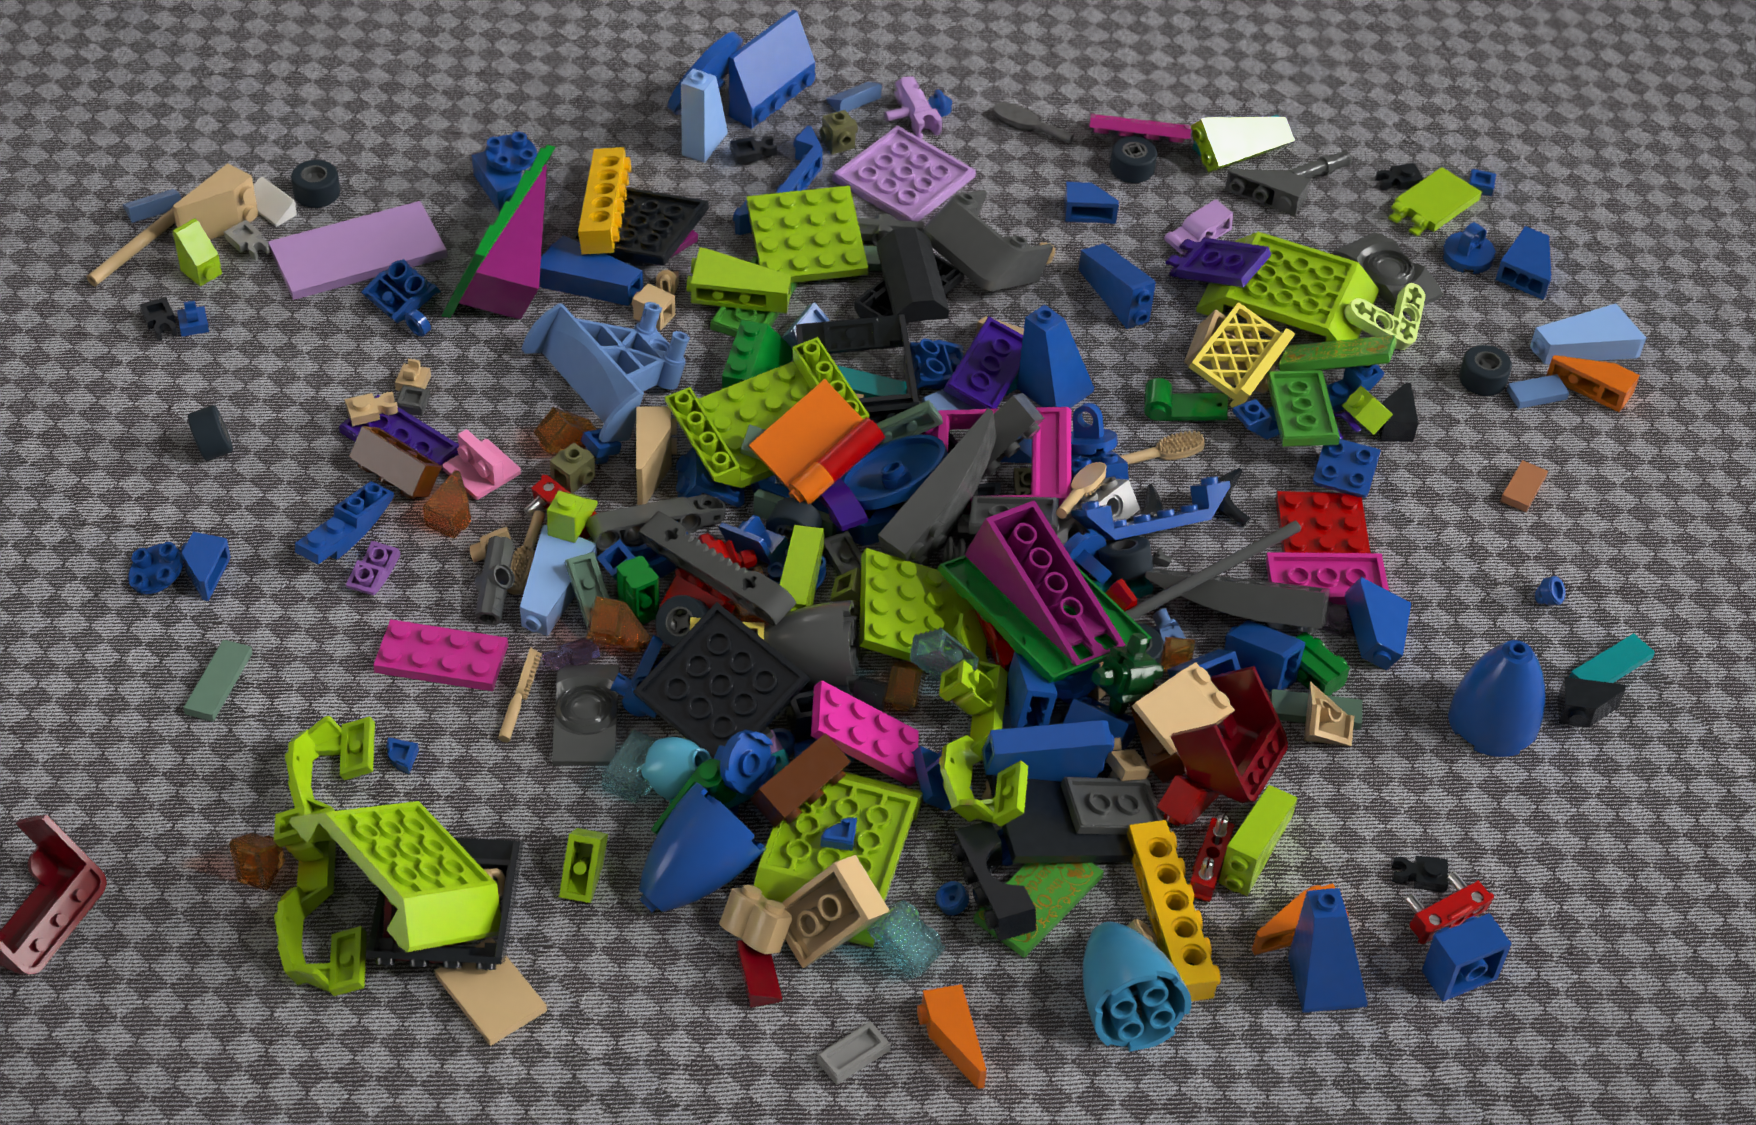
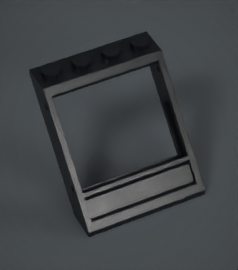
M905 314L795 324L797 345L818 337L829 354L902 347L908 394L859 398L869 413V418L876 424L919 404Z
M453 837L483 869L497 868L506 875L497 943H485V948L439 946L406 952L397 943H394L393 938H382L385 895L379 889L366 958H376L375 964L396 965V959L409 960V966L428 967L429 961H443L442 967L463 968V962L476 963V969L496 970V964H503L506 959L524 840Z

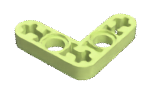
M1409 283L1399 291L1393 315L1361 298L1352 300L1345 307L1344 315L1351 324L1375 337L1395 335V348L1405 350L1416 341L1425 302V293L1419 285ZM1403 311L1409 314L1411 321H1408L1403 316ZM1376 319L1380 320L1384 324L1385 329H1382L1377 325Z

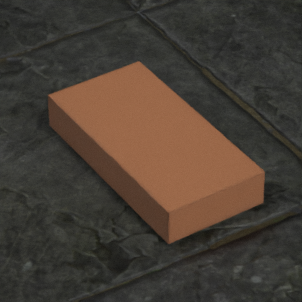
M1522 460L1505 489L1500 502L1527 513L1545 481L1548 471Z

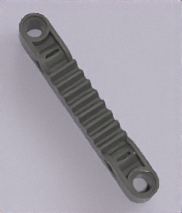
M657 511L637 532L640 539L654 552L772 626H776L796 605L793 596L781 585L760 572L747 571L745 567L740 568L737 562L733 564L730 558L725 559L722 553L717 554L714 548L709 549L706 543L702 544L698 538L694 540L690 533L686 534V529L682 524L660 511Z

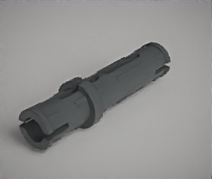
M1343 150L1330 156H1320L1316 161L1287 171L1308 179L1322 174L1326 176L1332 174V171L1349 166L1351 164V156L1347 150Z

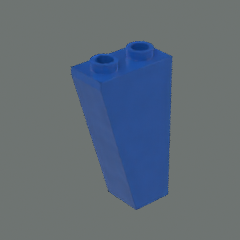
M562 235L541 256L539 287L629 306L634 295L643 289V271L604 253L581 254L580 242Z
M1104 243L1081 250L1078 270L1124 327L1129 329L1149 322L1156 285L1154 279Z
M1104 720L991 730L982 749L986 775H997L1021 760L1028 765V779L1061 782L1064 777L1096 778L1098 773H1101L1104 769V762L1108 753L1113 751L1114 736L1110 734L1108 721Z

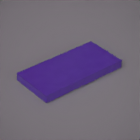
M988 316L943 391L975 409H997L1019 373L1023 335Z
M399 407L396 414H379L380 420L352 426L350 418H348L339 425L340 433L354 442L362 426L379 427L441 466L459 455L457 450L459 444Z

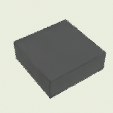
M403 385L396 400L397 406L409 414L423 416L431 397L430 390Z

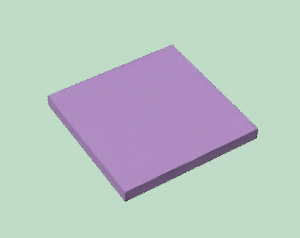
M897 125L833 173L832 181L840 186L850 185L852 193L898 220L918 222L975 177L976 170Z

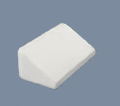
M260 177L255 182L254 191L259 215L275 227L297 215L295 201L264 177Z

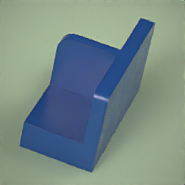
M752 515L747 522L743 521L738 528L723 522L718 526L725 541H732L735 551L754 550L757 560L770 565L777 560L789 545L785 536L766 530L760 517Z
M919 746L912 753L914 754L915 768L924 802L947 811L951 808V805L943 787L944 780L940 772L939 758L942 756V750L937 753Z

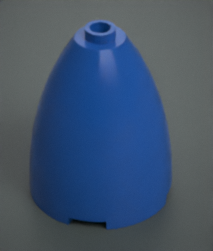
M1519 640L1501 643L1483 654L1470 667L1459 683L1449 706V723L1455 735L1460 734L1467 742L1474 745L1475 751L1489 756L1509 757L1519 754L1520 750L1528 747L1537 739L1545 708V682L1539 660L1531 647Z
M697 782L688 790L669 814L648 853L639 885V891L643 895L639 900L652 912L657 908L661 912L677 909L708 896L747 869L766 849L761 842L758 843L753 839L755 835L721 802L710 795L704 797L708 791Z

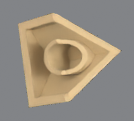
M1310 681L1304 741L1352 746L1355 716L1344 712Z

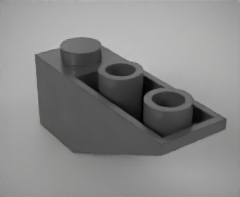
M1229 169L1225 190L1296 216L1307 199L1310 179L1289 171Z
M1023 393L1013 395L994 413L997 438L983 475L991 476L1001 467L999 462L1005 456L1009 458L1021 448L1019 443L1025 437L1030 439L1041 429L1038 425L1045 418Z

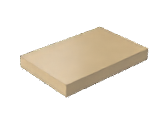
M489 937L474 947L485 948V943L496 942L492 937ZM507 956L505 963L496 964V970L476 969V963L463 962V968H444L441 966L435 970V977L490 1046L547 1011L544 1001Z

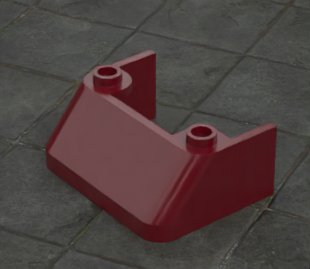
M1255 666L1215 675L1210 678L1217 689L1228 697L1230 705L1235 710L1218 725L1214 723L1172 733L1170 736L1189 779L1195 784L1242 804L1257 800L1288 748L1285 730Z
M47 814L19 819L16 822V825L37 845L28 859V870L39 883L0 931V966L20 975L37 974L46 966L101 897L107 885L104 872Z

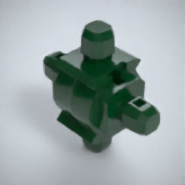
M1133 633L1128 640L1127 646L1110 648L1111 655L1104 659L1102 667L1093 671L1092 682L1111 696L1109 710L1113 714L1120 715L1126 712L1129 702L1139 701L1143 698L1145 693L1152 689L1154 681L1163 676L1164 667L1146 653L1148 640L1142 633Z

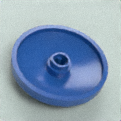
M732 31L710 46L680 80L669 98L667 107L675 115H681V83L692 69L716 76L720 90L724 86V79L729 73V56L742 47L743 39L736 32Z
M912 435L902 437L871 450L840 479L849 487L864 510L885 508L909 499L948 455V451L943 441L935 436Z

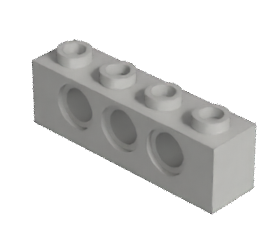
M1108 477L1104 479L1103 484L1099 486L1100 488H1097L1095 493H1092V495L1087 493V497L1084 495L1072 509L1082 508L1081 503L1099 501V505H1111L1113 520H1127L1138 512L1140 507L1129 480ZM1071 512L1064 519L1058 517L1057 536L1063 546L1074 534L1078 532L1082 535L1088 533V530L1071 516Z

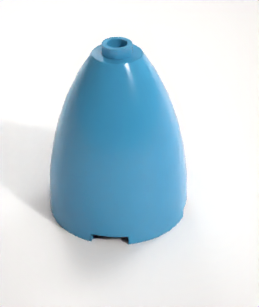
M1110 921L1101 923L1092 930L1085 948L1082 977L1088 1012L1100 1040L1107 1046L1110 1044L1121 1047L1128 1046L1130 1052L1155 1047L1171 1038L1175 1034L1174 1028L1179 1024L1184 1015L1189 1014L1191 1010V995L1174 965L1153 942L1126 925ZM1135 994L1142 1006L1141 1019L1136 1010L1137 1003L1133 997Z

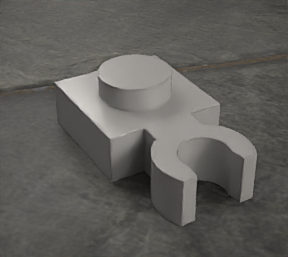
M247 220L224 231L225 239L240 253L248 250L249 256L253 260L258 259V250H263L266 254L270 253L268 242L262 238V233Z

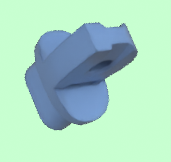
M1166 608L1157 611L1152 616L1156 624L1154 629L1161 635L1164 641V650L1166 652L1186 650L1188 645L1177 621L1170 619Z

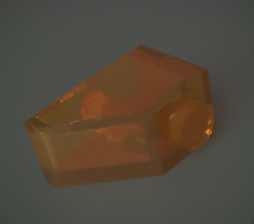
M553 407L533 433L539 439L540 447L547 453L553 454V452L558 453L566 449L573 443L583 449L587 448L581 442L583 432L598 429L589 419Z
M456 469L423 506L425 526L453 539L462 530H465L471 521L469 501L461 472Z
M901 660L892 665L885 701L892 703V708L897 710L909 711L910 707L915 708L919 704L929 667Z
M250 833L232 839L229 846L238 882L268 891L285 862L283 848L279 847L271 836H260Z

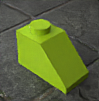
M194 218L173 230L180 270L201 287L222 274L219 254L198 220Z
M1360 386L1342 405L1374 435L1393 415L1363 386Z
M558 491L547 509L548 535L575 543L597 507L598 501Z
M576 828L569 833L559 893L560 898L587 903L592 902L604 863L608 833Z

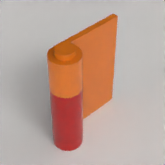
M824 379L751 442L748 447L790 490V497L795 498L799 503L806 501L808 504H811L882 442L885 436L875 422L867 417L862 419L830 383Z

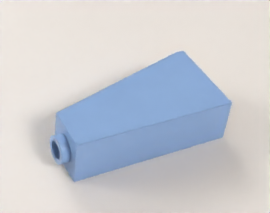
M692 69L681 83L682 156L703 163L707 161L727 135V126L716 76Z
M1615 303L1536 327L1530 347L1544 364H1550L1554 355L1595 361L1633 359L1640 357L1646 337Z
M544 524L520 604L522 627L531 632H538L546 636L550 634L576 596L565 566V560L594 552L597 557L596 543L580 537L573 543L549 536L547 525Z

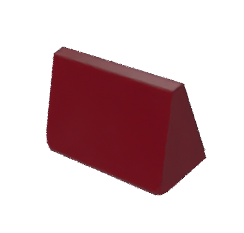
M743 940L736 941L737 956L750 1008L783 1002L772 954L758 952L748 946Z

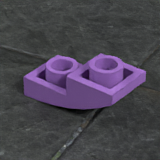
M371 541L363 560H357L346 583V587L374 596L383 586L401 555L399 548Z

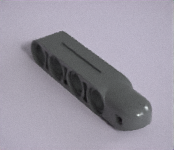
M708 494L689 498L677 497L595 514L587 521L586 530L599 550L605 551L619 539L625 546L630 547L645 544L637 532L657 511L678 521L688 534H692L700 527L722 522L726 515V505L720 499ZM709 500V505L704 506V502Z

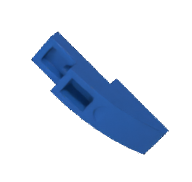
M370 481L334 506L333 517L295 543V553L316 564H320L329 556L338 560L378 521L394 498V492Z

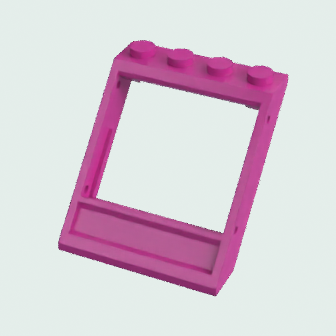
M1040 407L1036 409L1045 419L1038 425L1041 429L1032 437L1031 495L999 496L1059 498L1060 507L1071 493V408ZM987 409L939 410L938 412L942 416L943 424L923 432L922 435H931L941 439L948 451L950 430L970 429ZM991 409L993 411V415L998 409ZM972 499L963 514L970 515Z

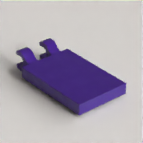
M1203 238L1200 242L1185 239L1179 245L1180 249L1187 250L1183 258L1171 255L1165 261V264L1173 266L1169 272V275L1172 277L1244 288L1270 258L1271 252L1267 246Z

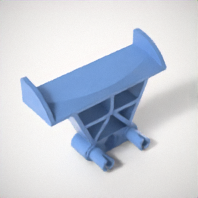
M653 302L645 303L641 320L634 326V329L575 318L562 303H559L546 311L534 323L526 335L521 350L525 354L543 353L604 423L599 434V439L602 442L629 441L636 420V407H640L644 395L643 391L656 385L669 390L678 388L685 367V358L683 356L690 337L684 332L675 331L672 333V339L669 344L656 328L662 307Z

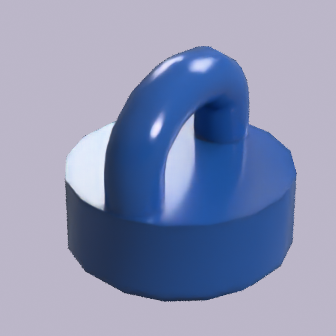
M936 89L934 95L928 99V103L932 109L938 111L941 117L947 116L952 111V100L944 95L940 89Z
M1557 576L1544 578L1535 592L1536 602L1547 604L1548 606L1562 604L1566 594L1562 580Z

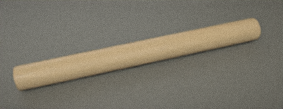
M173 207L88 274L87 280L89 283L97 286L176 222Z

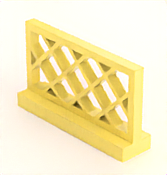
M1238 302L1188 368L1232 398L1233 401L1230 406L1233 408L1247 401L1295 333L1288 328L1281 333ZM1238 313L1245 318L1248 324H1239L1236 314ZM1225 331H1234L1236 339H1227ZM1242 331H1251L1253 339H1244ZM1258 331H1263L1272 339H1261ZM1213 346H1222L1225 354H1215ZM1230 346H1239L1242 354H1232ZM1247 346H1255L1259 355H1250ZM1211 361L1213 370L1205 368L1199 362ZM1218 361H1227L1230 370H1221ZM1236 362H1245L1247 370H1238ZM1224 377H1233L1236 387L1233 388L1226 383Z

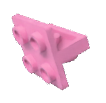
M467 429L458 434L459 447L457 450L459 455L442 465L443 470L476 500H479L521 474V468L489 439L480 441Z

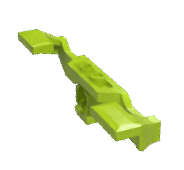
M973 608L959 615L958 624L955 627L956 636L960 644L959 651L963 661L941 673L939 696L946 702L953 700L965 713L972 715L970 737L966 735L943 746L942 756L939 758L940 772L944 780L943 787L954 811L968 822L977 818L996 823L1001 827L1024 814L1028 765L1020 760L997 774L994 798L984 800L974 798L970 788L973 765L983 760L982 749L990 731L1002 729L1008 672L1000 665L988 662L985 654L987 640Z
M325 716L308 730L299 732L288 742L285 762L289 774L288 785L295 808L275 814L274 842L279 847L285 846L298 860L297 887L290 888L278 901L277 912L274 914L278 935L277 947L283 969L297 985L308 983L330 992L333 996L365 987L367 931L362 926L331 934L330 962L306 964L302 950L303 920L334 893L336 841L307 843L299 836V833L289 821L291 817L335 811L331 806L314 799L311 788L312 765L317 757L340 755L339 775L344 780L373 772L375 721L370 716L342 724V729L331 716Z

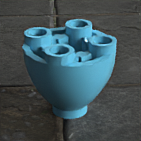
M665 737L655 741L649 748L641 772L644 779L649 781L657 794L666 800H670L676 797L696 769L704 761L711 759V756L707 750L700 748L688 739Z

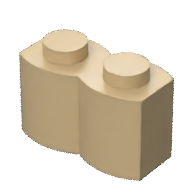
M744 885L741 888H732L719 922L720 926L732 935L741 938L748 946L763 954L780 953L793 918L791 914L785 910V906L782 903L767 900L761 895L762 891L757 887Z

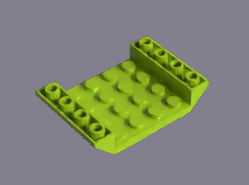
M1255 232L1233 242L1267 246L1271 252L1270 258L1244 288L1209 282L1196 308V312L1207 316L1215 309L1224 315L1228 306L1235 307L1239 302L1256 315L1326 336L1325 342L1358 339L1362 329L1351 324L1344 315L1345 307L1355 298H1361L1374 304L1379 289L1359 262L1262 232Z
M818 337L793 346V362L727 388L697 398L692 388L689 387L665 397V402L715 482L739 488L775 475L762 460L740 453L749 424L766 430L824 379L830 383L862 419L869 418V413Z
M845 772L846 776L835 786L831 787L827 783L821 789L824 794L810 806L805 802L800 806L799 809L802 813L789 825L783 821L776 828L773 826L766 849L758 865L754 887L759 888L762 891L761 895L767 900L782 903L834 862L856 855L885 902L912 820L917 819L923 801L922 791ZM844 818H857L853 851L820 847L822 834L827 828L840 823ZM882 918L848 941L873 948Z
M419 801L291 817L289 823L307 843L336 841L348 854V857L363 870L368 879L383 892L388 901L398 909L387 931L396 940L398 946L406 952L498 936L501 911L497 883Z

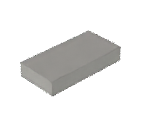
M869 1021L817 1054L816 1061L832 1081L838 1085L889 1052L891 1044L876 1026Z

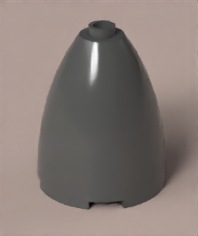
M853 600L826 602L788 612L776 626L765 623L764 640L809 676L810 681L803 689L814 690V686L822 680L832 686H848L850 692H853L855 680L859 678V676H855V671L858 670L860 661L857 616H850V610L854 609Z

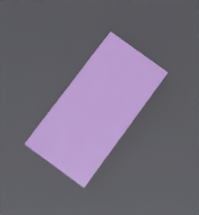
M421 201L268 241L269 250L293 300L375 278L380 272L388 270L389 266L398 260L404 259L411 267L448 258L447 249Z

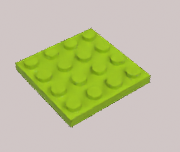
M850 185L746 196V204L758 264L760 266L791 275V283L868 275V264Z
M866 548L861 555L859 646L943 672L963 661L959 651L960 644L956 636L955 627L958 624L959 615L973 609V606L967 599H962L938 570Z

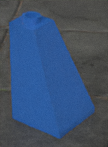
M1044 304L1025 317L1017 389L1041 407L1071 408L1092 394L1094 386L1066 320Z
M1340 888L1307 891L1288 954L1302 1013L1367 1007L1368 1002Z

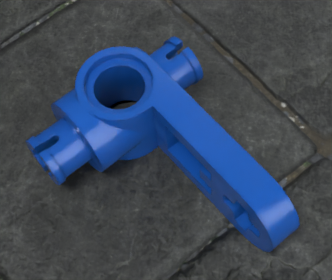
M654 634L640 659L632 679L618 672L610 688L611 691L623 696L621 700L623 707L634 716L648 715L655 718L657 715L633 693L636 687L649 675L663 645V641Z

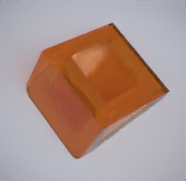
M1165 637L1161 662L1164 671L1192 660L1195 640Z

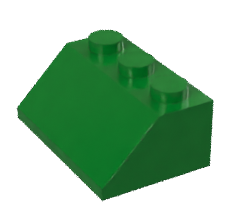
M741 320L722 374V389L790 363L793 357V349L768 324Z

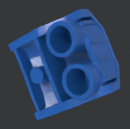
M404 259L393 262L388 270L380 272L362 291L365 297L396 323L403 321L405 315L412 309H419L435 294L441 292L436 285L428 282L423 275L421 276Z
M922 339L920 343L910 342L916 387L944 389L964 356L962 352L964 350L963 345L942 340L932 341L930 339Z

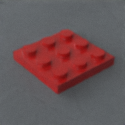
M1277 491L1275 501L1279 529L1295 520L1301 527L1300 532L1281 541L1282 552L1371 553L1361 497L1346 493Z

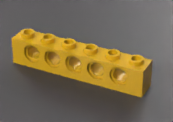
M625 147L599 148L593 151L578 229L581 254L614 253L615 242L620 240L619 228H622L621 214H624V200L627 199L626 186H629L628 173H631V159L626 157Z
M1166 820L1129 825L1127 836L1134 854L1131 862L1152 930L1157 937V946L1180 974L1191 995V1002L1214 998L1217 985L1221 982L1218 966L1213 965L1211 960L1212 948L1209 938H1204L1202 932V915L1199 910L1195 911L1193 888L1191 884L1186 883L1184 877L1186 873L1185 863L1182 857L1178 858L1176 852V835L1174 832H1170Z

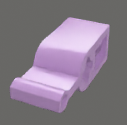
M1215 199L1190 214L1184 220L1181 227L1173 232H1168L1165 235V241L1181 255H1184L1187 250L1180 249L1179 245L1185 239H1190L1194 242H1200L1203 238L1217 239L1232 230L1233 213Z

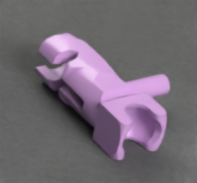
M908 76L899 79L895 83L897 91H894L897 103L902 107L884 112L885 120L888 122L909 117L912 122L911 129L920 139L923 138L921 131L924 129H929L935 135H939L942 129V118L936 109L931 108L923 91L918 89L919 85L915 78Z

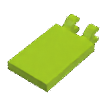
M1441 167L1397 197L1391 206V209L1395 211L1389 216V219L1399 223L1404 217H1411V221L1415 224L1409 228V232L1415 236H1419L1427 228L1435 232L1480 200L1482 192Z

